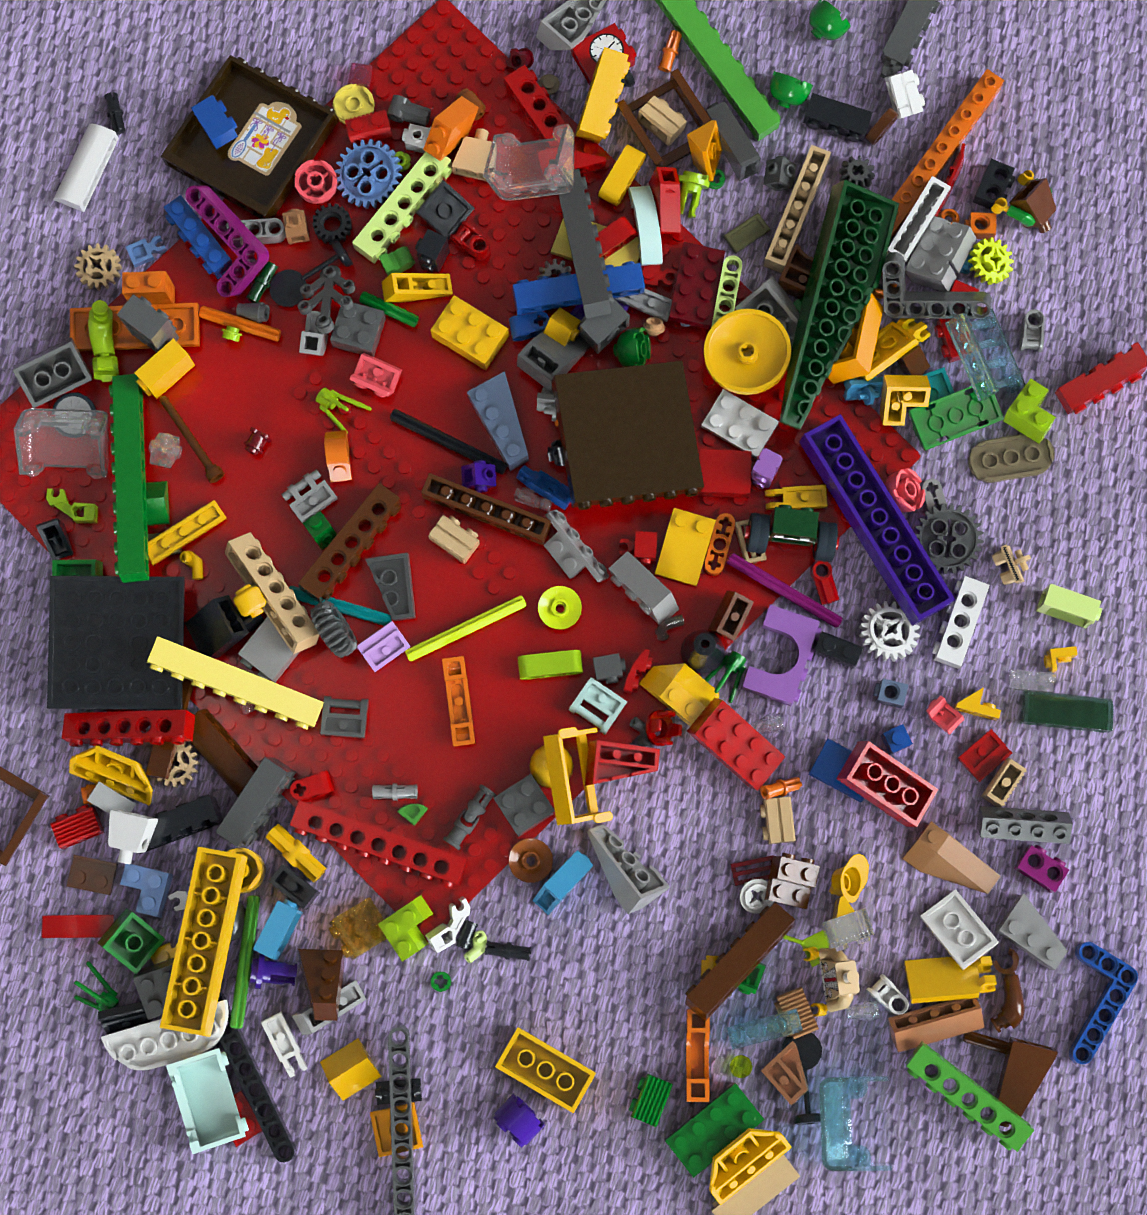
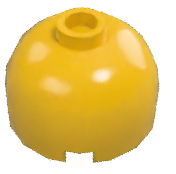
M543 745L532 755L529 767L531 775L539 785L551 788L545 745ZM564 749L569 780L574 766L571 755Z

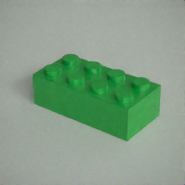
M734 1082L664 1140L694 1178L712 1163L713 1157L748 1128L754 1129L764 1121V1118Z

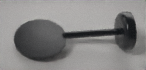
M336 239L332 242L336 255L303 276L295 270H283L277 273L270 283L272 299L283 307L298 305L304 299L300 288L307 284L306 279L338 259L346 267L353 265L350 256L340 241Z
M813 1033L794 1040L791 1036L786 1037L782 1044V1050L792 1041L796 1043L808 1085L807 1070L815 1067L822 1056L821 1043ZM808 1090L804 1094L805 1114L794 1116L793 1125L825 1123L823 1114L811 1113Z

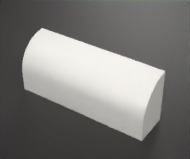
M97 124L88 125L53 198L54 201L82 212L85 211L119 139L115 131Z
M933 176L931 177L890 244L887 255L891 252H898L902 254L906 263L950 191L951 186Z

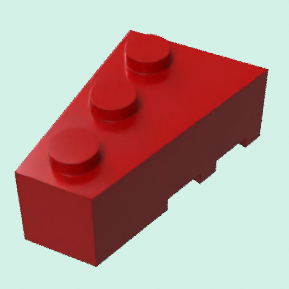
M600 740L589 742L585 786L658 771L660 749Z

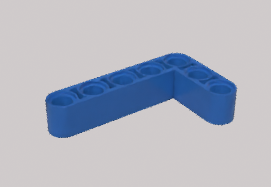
M1092 942L1078 944L1075 949V956L1080 962L1108 978L1109 982L1069 1049L1070 1060L1076 1064H1087L1092 1060L1138 981V973L1133 967ZM1085 946L1089 947L1092 953L1088 959L1082 955V949ZM1105 958L1111 963L1108 971L1104 970L1101 964ZM1124 970L1130 974V980L1127 983L1121 979V974ZM1112 990H1116L1119 993V999L1116 1002L1110 999V992ZM1101 1009H1105L1108 1013L1105 1021L1099 1019L1098 1014ZM1091 1028L1097 1033L1093 1041H1090L1087 1037V1032ZM1080 1047L1085 1051V1057L1082 1060H1078L1076 1057V1050Z

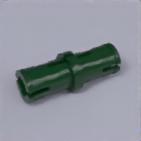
M268 261L259 275L254 278V284L246 296L247 300L252 303L260 301L265 290L270 287L271 278L278 269L275 264Z

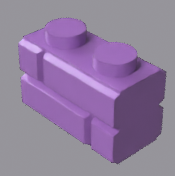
M763 448L751 472L752 484L760 489L769 488L780 468L783 458L779 454Z

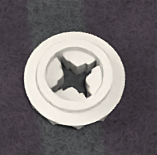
M752 878L751 881L744 883L742 890H739V901L743 908L750 913H761L767 905L771 907L773 903L772 901L764 900L768 884L764 879ZM753 890L757 893L761 891L759 895L762 901L756 898L752 900L753 895L751 891Z

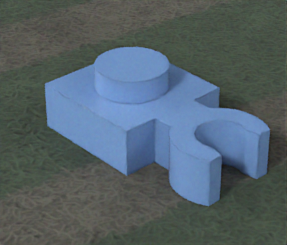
M155 236L150 243H147L144 238L126 246L135 268L154 260V253L162 254L167 251L165 245L156 247L158 242L163 241L161 236Z

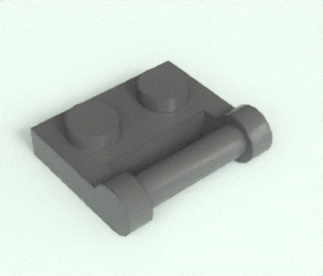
M324 696L320 734L325 736L365 738L369 699H361L360 701L333 699L331 696ZM331 707L360 709V715L330 713Z

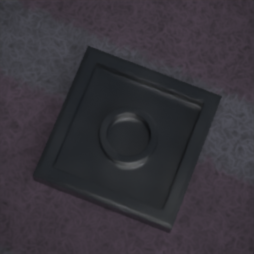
M441 180L415 213L438 234L447 237L449 241L450 235L458 230L461 223L466 220L475 208L449 184Z

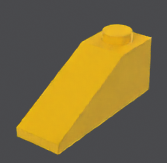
M391 273L382 281L384 302H409L453 294L450 274Z

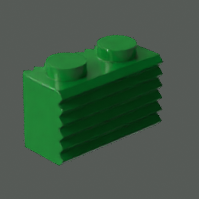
M648 1073L646 1078L642 1076L637 1087L638 1090H641L638 1099L633 1098L629 1107V1111L632 1112L631 1117L657 1127L673 1084Z

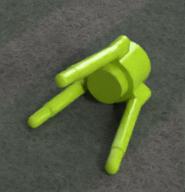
M326 387L316 397V402L320 404L319 409L325 412L341 431L346 429L329 411V408L333 409L335 406L346 412L349 410L348 407L338 401L339 399L368 411L372 410L370 406L341 395L334 390L330 391Z

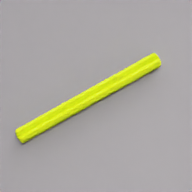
M519 595L405 651L409 661H414L525 608L526 602L522 595Z

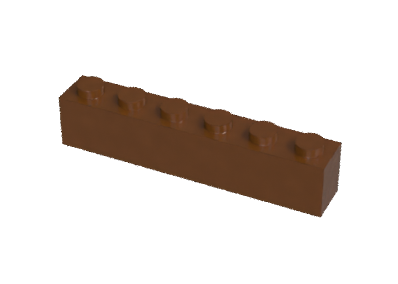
M776 902L771 907L767 905L759 914L761 918L756 923L752 921L745 929L746 934L742 938L737 937L730 945L731 950L727 954L723 952L715 961L717 965L712 970L708 968L700 977L702 981L697 986L693 984L685 993L687 996L685 1004L705 1022L794 927L796 919Z

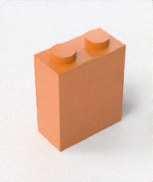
M463 96L458 98L435 117L423 150L439 161L444 159L462 143L464 137H468L479 107Z
M166 271L122 272V294L127 301L134 294L138 298L143 296L152 305L175 304V286Z

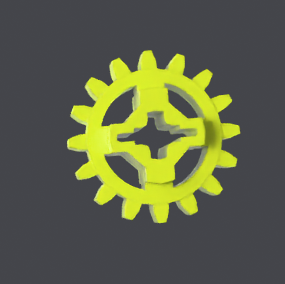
M991 237L987 240L985 238L973 245V250L969 253L972 258L968 260V263L973 264L970 271L975 270L974 278L980 276L981 283L987 281L988 285H992L994 283L998 284L1009 277L1008 273L1013 270L1009 265L1014 263V260L1009 259L1012 252H1006L1007 244L1001 246L1000 239L994 242V238Z

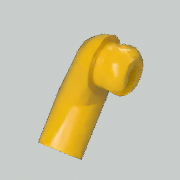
M183 551L180 554V560L192 568V579H203L202 559L192 551Z

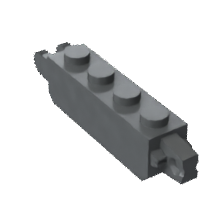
M908 0L882 51L881 60L884 66L880 77L885 78L897 74L899 71L902 72L904 66L909 67L914 56L911 52L913 48L918 49L922 41L920 34L922 30L927 31L931 20L928 18L931 13L935 14L941 2L937 0Z

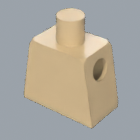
M478 128L475 138L464 137L452 163L453 174L492 182L495 148L493 142L487 141L489 134L487 130Z

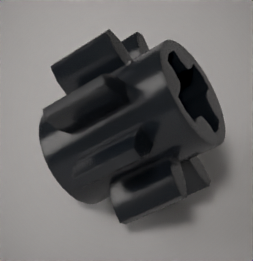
M558 439L551 443V447L547 448L549 462L554 461L556 466H565L561 439Z

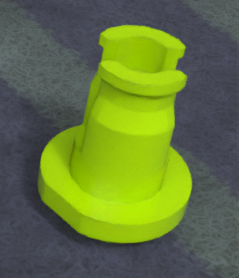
M683 171V175H678L681 184L680 215L684 212L687 194L689 193L692 194L688 217L696 218L695 211L699 204L702 189H708L710 185L709 176Z

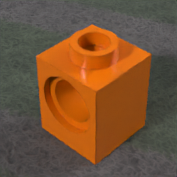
M971 212L968 219L964 220V225L971 227L977 239L986 238L987 240L991 237L994 238L996 235V214ZM975 223H981L985 229L980 230L976 228Z

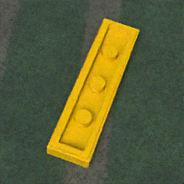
M213 500L148 541V556L151 564H157L226 520V516L216 501Z

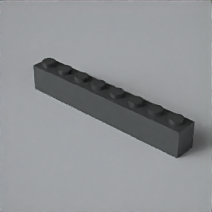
M579 169L556 173L554 176L585 317L587 319L612 313L610 304H614L612 291H607L606 288L610 287L608 274L603 275V271L606 270L604 257L599 258V254H602L600 241L595 240V238L599 237L597 226L591 223L595 221L593 209H588V205H591L589 192H584L585 189H588L585 176L581 177Z

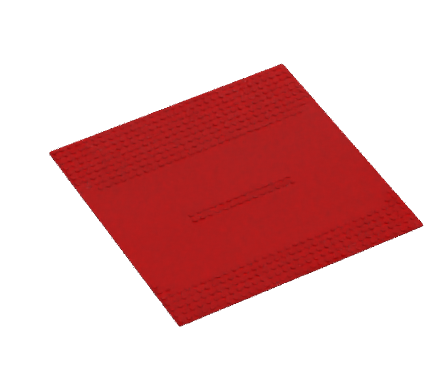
M438 0L347 84H357L358 86L366 87L372 93L375 102L374 112L376 111L377 113L383 109L387 113L393 95L403 96L410 100L411 103L431 109L427 128L432 127L435 117L456 101L455 98L460 91L467 88L469 91H473L486 107L484 115L479 120L474 119L468 137L475 138L478 128L485 129L489 132L487 141L493 142L495 148L492 182L453 174V171L447 179L443 178L447 184L475 208L465 221L488 239L490 255L484 260H477L464 249L459 248L450 239L448 241L450 252L440 272L433 271L431 274H450L453 294L409 302H389L419 317L417 325L412 327L385 314L386 320L374 357L402 369L394 393L390 396L380 397L374 394V390L366 387V389L354 385L355 382L350 380V376L354 374L361 355L333 347L330 341L333 330L327 334L328 341L323 356L299 353L302 331H305L307 315L300 313L298 305L293 307L278 305L271 297L270 287L265 290L259 301L269 305V319L267 322L260 324L279 329L281 336L278 341L239 330V333L242 334L239 342L222 338L223 331L221 330H226L227 326L200 318L199 316L200 346L182 347L188 353L195 366L161 395L168 397L211 462L222 468L225 475L215 483L209 482L205 476L206 468L161 404L160 397L156 399L152 394L148 396L143 391L146 483L168 482L170 524L147 525L148 534L163 533L213 500L216 501L227 518L181 548V552L192 551L202 559L203 579H192V568L181 562L180 554L169 555L155 565H152L149 561V577H185L184 647L199 651L185 626V623L212 599L229 595L233 602L236 596L235 592L246 586L225 555L228 541L251 532L253 537L259 540L264 553L271 558L275 569L283 575L286 585L299 588V581L324 550H321L289 506L296 499L291 497L285 501L281 494L288 490V486L291 484L295 485L304 478L305 474H310L316 469L321 475L320 478L315 480L316 484L318 485L325 480L338 498L321 510L337 534L378 483L400 498L401 509L396 516H391L387 520L388 524L381 534L377 533L375 535L372 546L368 550L364 549L359 555L361 556L359 562L354 567L350 566L346 571L347 576L344 581L334 586V592L331 597L390 614L365 559L408 553L416 618L392 621L411 647L519 595H522L526 602L525 608L414 661H409L404 651L376 672H374L358 648L351 654L340 658L331 652L320 635L316 645L300 651L276 683L322 702L324 701V696H331L333 699L360 701L361 699H369L365 738L321 735L323 706L315 727H308V730L296 726V721L291 719L285 722L275 718L276 713L268 710L266 714L254 709L255 705L248 702L246 705L234 702V697L226 694L225 697L212 693L213 689L207 686L204 689L193 686L190 700L200 710L208 709L257 767H259L264 757L276 758L296 772L294 775L295 781L328 770L335 792L303 802L468 860L460 884H454L453 888L440 884L441 879L433 877L432 880L420 877L419 871L412 869L411 873L400 870L398 869L399 864L391 862L389 866L377 861L378 857L370 854L369 858L356 854L357 850L349 847L348 851L335 847L336 842L328 840V843L395 912L420 895L423 897L433 912L431 916L417 925L426 940L425 935L442 923L446 925L451 919L449 904L453 903L456 909H459L461 907L459 898L462 896L469 903L509 864V854L516 843L523 839L535 838L556 818V815L553 814L518 837L494 798H492L485 808L486 812L483 815L477 816L479 817L477 825L470 835H466L460 844V850L444 841L443 838L449 835L454 827L453 823L465 808L468 810L467 803L479 791L480 784L496 795H499L531 774L529 767L530 759L534 752L544 745L543 736L558 734L560 729L575 727L577 730L597 728L598 732L586 734L588 747L589 742L596 740L630 745L640 735L637 730L630 726L631 720L637 717L646 723L650 713L655 710L664 711L667 708L640 684H638L637 689L633 688L632 694L623 692L631 667L645 649L650 650L649 656L653 657L651 668L653 666L683 664L681 646L684 639L694 631H709L708 628L726 591L737 592L754 601L737 638L768 609L769 605H772L781 596L727 564V560L732 553L743 558L735 527L724 568L719 575H709L704 569V563L697 587L655 575L674 508L714 520L719 515L728 513L734 517L735 522L748 520L751 513L770 515L773 510H766V504L770 502H783L782 496L766 497V490L782 489V487L825 485L799 441L805 433L840 414L883 483L894 472L906 468L910 469L920 458V453L891 425L882 424L880 415L870 405H865L863 400L858 399L845 401L843 397L846 390L843 384L844 381L833 384L828 378L825 379L821 387L822 390L813 401V406L801 429L798 430L780 423L787 377L786 371L783 378L776 385L764 392L743 395L728 391L779 421L764 449L767 448L783 458L780 468L769 488H757L751 481L749 498L697 495L686 497L685 494H681L673 499L656 497V500L650 502H643V499L627 505H623L621 502H615L609 507H600V504L592 505V508L586 510H579L578 507L572 508L570 503L563 510L519 481L516 477L519 470L525 465L533 471L539 472L542 470L568 486L565 466H556L554 461L549 462L547 448L551 447L553 441L561 439L559 426L556 427L555 421H552V415L544 414V411L537 410V395L541 393L544 386L517 367L518 354L533 338L524 341L512 340L509 318L517 315L512 291L513 284L524 279L529 280V282L536 281L537 276L541 275L539 268H546V261L553 265V259L557 260L558 265L561 261H565L564 268L570 266L571 274H576L573 261L551 254L563 220V213L556 181L544 183L538 160V152L547 147L504 86V77L514 72L515 69L507 66L506 60L509 58L449 0ZM526 88L523 90V92L527 94L533 91L530 88ZM335 96L326 104L332 109ZM548 97L552 104L555 103L550 97ZM537 105L534 108L536 110H542L545 107L543 105ZM559 107L561 111L560 116L563 120H568L573 129L571 131V140L559 148L605 157L606 169L581 174V177L585 176L588 188L584 192H589L591 205H588V209H593L595 221L592 222L607 227L617 219L625 216L637 232L634 209L631 208L628 190L617 207L598 197L599 191L616 161L597 143L576 137L575 133L578 124ZM338 118V123L313 159L314 161L322 160L327 162L334 170L340 169L336 162H343L344 160L340 154H348L346 147L351 150L354 149L351 146L346 124L340 122ZM388 118L393 137L380 140L382 147L387 144L390 147L389 151L392 149L395 152L402 151L411 158L409 169L404 172H398L403 175V178L397 179L401 183L424 153L407 150L405 141H402L404 129H409V125L412 123L406 121L398 123ZM552 121L546 123V126L548 127H554L556 125V123ZM460 145L457 148H455L450 154L447 155V157L451 159L452 163L456 157ZM374 155L367 157V164L374 160ZM354 169L351 172V178L357 176L358 169ZM387 170L380 173L379 179H384L387 176ZM430 170L425 175L433 176L436 172ZM368 171L366 174L370 177L371 173ZM635 179L630 187L641 186ZM371 184L364 187V193H368L371 190ZM417 186L413 188L412 191L418 193L421 192L423 188ZM294 187L274 218L281 220L284 225L282 213H287L291 209L304 210L310 241L289 244L287 238H285L280 243L263 244L269 252L268 261L278 267L273 277L283 270H295L303 276L336 255L329 242L325 244L317 238L312 225L313 215L316 216L315 211L317 209L321 210L320 206L328 207V203H331L332 206L338 204L339 207L343 206L345 211L349 213L352 222L350 236H346L347 240H341L340 243L350 256L353 265L346 267L338 259L328 266L334 265L339 267L341 277L345 280H352L356 289L351 294H345L337 284L333 286V289L343 296H350L353 303L364 305L359 301L363 291L384 300L382 281L388 276L381 261L378 259L375 264L357 252L352 243L382 204L377 202V208L372 207L371 203L368 209L363 207V203L360 207H357L355 202L351 204L348 202V198L342 196L344 191H339L337 188L330 200L320 204H313L301 198ZM225 198L222 200L239 220L260 219ZM402 203L399 208L406 209L410 204ZM416 213L413 215L412 223L407 228L404 227L401 230L399 239L394 244L391 243L387 248V254L401 247H408L415 260V264L402 273H430L421 268L415 247L418 240L424 237L428 229L436 231ZM335 217L328 218L324 223V227L328 231H335L340 227V221ZM202 218V223L227 253L232 262H234L238 256ZM389 219L386 224L393 225L397 220ZM682 224L680 235L660 234L663 263L660 264V271H665L666 269L675 271L674 276H666V280L673 281V286L666 287L661 282H658L657 288L645 286V289L671 300L683 243L688 242L702 245ZM273 228L271 233L277 234L281 228ZM253 229L251 232L253 235H257L259 230ZM376 235L373 240L381 241L383 236ZM179 239L145 271H166L175 286V304L198 303L199 311L202 306H206L237 316L236 308L238 303H252L246 299V296L254 284L253 280L240 295L231 297L221 296L217 291L219 279L213 273L208 274L202 266L204 261L201 257L196 258L189 249L192 247L188 241L184 243L182 239ZM477 245L475 250H483L485 246ZM256 252L254 253L255 260H257ZM322 270L306 279V283L311 285L319 279ZM739 281L735 307L752 293L741 281ZM324 285L317 291H315L314 295L311 298H304L303 300L309 301L310 299H312L315 295H317L321 290L324 289ZM731 285L723 286V289L727 292L734 290ZM121 293L108 306H124L127 300ZM454 295L508 328L509 337L487 370L482 369L432 338V327ZM332 299L330 317L335 325L340 305ZM322 301L312 311L321 312ZM576 305L563 307L562 309L571 313ZM721 305L719 307V309L723 312H728L730 310V308L727 305ZM630 307L627 311L630 315L629 326L625 330L643 327L646 320L653 316ZM559 308L543 312L548 314L550 318ZM543 320L538 321L539 327L543 326ZM663 321L665 331L657 336L649 335L651 358L646 359L645 365L683 361L698 453L699 449L741 451L701 427L724 389L711 377L705 364L704 344L710 329L692 325L683 327L678 322ZM620 334L598 354L590 347L568 373L623 367L613 352L614 344H617ZM151 348L115 350V355L113 356H116L118 359L119 375L135 374L134 372L153 357L156 352ZM81 351L80 354L92 374L91 381L35 408L32 407L20 386L0 405V503L46 550L47 548L36 525L58 518L65 525L74 552L73 555L59 560L96 559L103 562V576H116L114 564L118 562V555H115L114 542H117V535L114 534L113 522H117L116 515L113 512V502H116V495L112 491V482H115V475H113L111 463L115 462V455L113 456L111 452V443L114 442V436L111 435L110 423H114L110 414V404H113V397H110L109 385L112 384V380L111 382H102V380L94 379L92 359L96 356H94L93 351ZM505 371L529 461L512 471L507 467L503 475L495 472L496 486L488 488V491L482 494L546 519L548 518L545 514L549 511L558 510L562 512L570 527L579 533L582 542L591 548L596 560L605 566L609 577L604 581L597 582L585 567L574 578L570 579L544 545L423 499L421 492L429 473L462 486L461 467L472 464L474 461L391 421L390 415L392 411L397 409L505 462L467 395L469 390ZM325 387L330 391L334 390L341 395L372 408L371 411H368L341 399L338 401L348 407L349 410L347 412L337 406L333 409L329 408V411L348 431L347 438L352 480L330 482L325 456L324 436L325 432L341 430L325 412L319 409L320 404L316 402L318 393ZM75 392L87 396L96 408L97 419L93 429L87 435L80 438H69L62 435L55 428L52 421V409L55 402L67 393ZM251 427L267 434L270 437L269 439L272 440L270 443L266 442L262 449L263 454L258 453L255 456L245 450L244 441H247L252 434L250 431ZM751 457V472L758 458ZM308 485L299 494L302 496L312 488ZM826 487L827 508L813 509V512H819L818 522L836 523L838 528L837 537L840 538L851 526ZM47 488L54 490L53 497H58L60 489H64L71 506L74 502L96 504L98 506L97 523L77 524L58 508L51 507L46 499ZM380 507L373 510L375 515H381L384 512V509ZM78 509L76 511L77 516L84 517V509ZM443 515L447 518L453 516L461 523L459 525L464 530L469 528L478 534L477 539L480 544L465 564L432 542L428 537ZM724 519L723 522H719L722 524L721 533L716 531V534H724L729 537V534H725L727 526H731V524L728 523V519ZM552 523L545 543L558 532ZM363 524L359 527V530L366 532L370 530L371 526ZM741 526L742 533H743V537H744V530H745V529H744V526ZM635 531L657 532L656 561L651 562V565L643 566L671 591L679 607V610L661 627L639 607L635 600L632 601L626 595V590L622 586H616L610 579L612 574L608 568L621 557L619 551H626L628 549L627 545L619 544L620 539L635 541ZM716 539L713 543L717 550H723L726 547L723 539ZM355 541L346 543L347 548H355L357 546ZM768 541L765 551L767 560L751 564L791 586L816 561L813 559V544L803 546ZM748 552V556H749V559H750V558H752V557H751V553ZM714 554L713 562H708L711 570H715L716 567L720 568V565L717 564L718 557L723 558L724 555ZM337 557L332 563L334 565H341L344 559ZM323 574L319 577L318 580L321 582H327L330 579V576L328 574ZM555 586H565L572 589L581 600L582 612L580 618L573 626L567 629H553L547 626L539 616L538 603L545 591ZM298 601L301 606L305 607L307 614L312 621L310 613L311 610L315 608V605ZM559 605L556 607V611L562 613L564 607ZM265 612L261 614L264 620L268 617ZM342 614L356 636L357 645L383 627V625ZM259 627L248 633L221 657L215 659L257 675L259 670L255 667L249 669L241 663L242 657L238 653ZM717 635L724 645V651L734 642ZM581 650L583 673L527 680H522L519 677V656ZM619 653L620 659L624 658L626 665L623 678H619V682L606 684V681L599 683L626 700L627 704L604 735L598 727L576 712L573 714L569 711V708L590 677L596 680L593 658ZM464 656L475 744L453 747L442 659ZM646 669L645 674L636 673V676H640L639 682L648 673L649 669ZM583 700L581 706L606 722L608 719L606 714ZM331 707L330 713L360 715V709ZM576 736L562 739L563 748L571 755L574 766L572 776L569 779L572 801L584 790ZM393 783L398 785L417 784L418 798L398 799V801H393V799H373L372 787L373 785L383 786L392 785ZM539 785L554 808L552 789ZM298 786V791L295 794L298 793L300 796H303V791L306 788ZM290 788L285 789L282 795L296 809L298 801L290 794ZM485 794L483 795V797L481 798V800L479 801V803L482 802V800H483L484 797L486 796ZM409 804H421L427 807L428 810L414 826L397 812L401 807ZM315 817L311 820L310 824L317 829L321 825V819ZM460 818L461 823L465 826L471 827L473 825L466 822L464 818ZM339 824L331 828L333 836H339L342 833V827ZM355 832L352 835V842L355 844L363 840L361 832ZM382 839L375 840L372 845L375 851L382 850L384 841ZM398 846L394 849L393 855L395 858L399 859L405 855L404 847ZM418 854L414 858V863L417 866H422L426 862L424 854ZM439 861L436 863L435 870L437 873H444L447 870L446 862Z

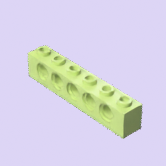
M425 152L352 242L354 249L374 264L378 259L380 260L379 256L387 253L388 246L391 243L394 244L399 239L401 230L404 227L407 228L412 223L413 215L443 178L447 179L452 172L451 159L446 156L439 161ZM430 170L436 172L433 176L425 175ZM417 186L423 188L422 191L418 193L412 191L413 188ZM402 203L410 204L406 209L399 208ZM389 219L397 220L393 225L386 224ZM376 235L383 236L381 241L373 240Z

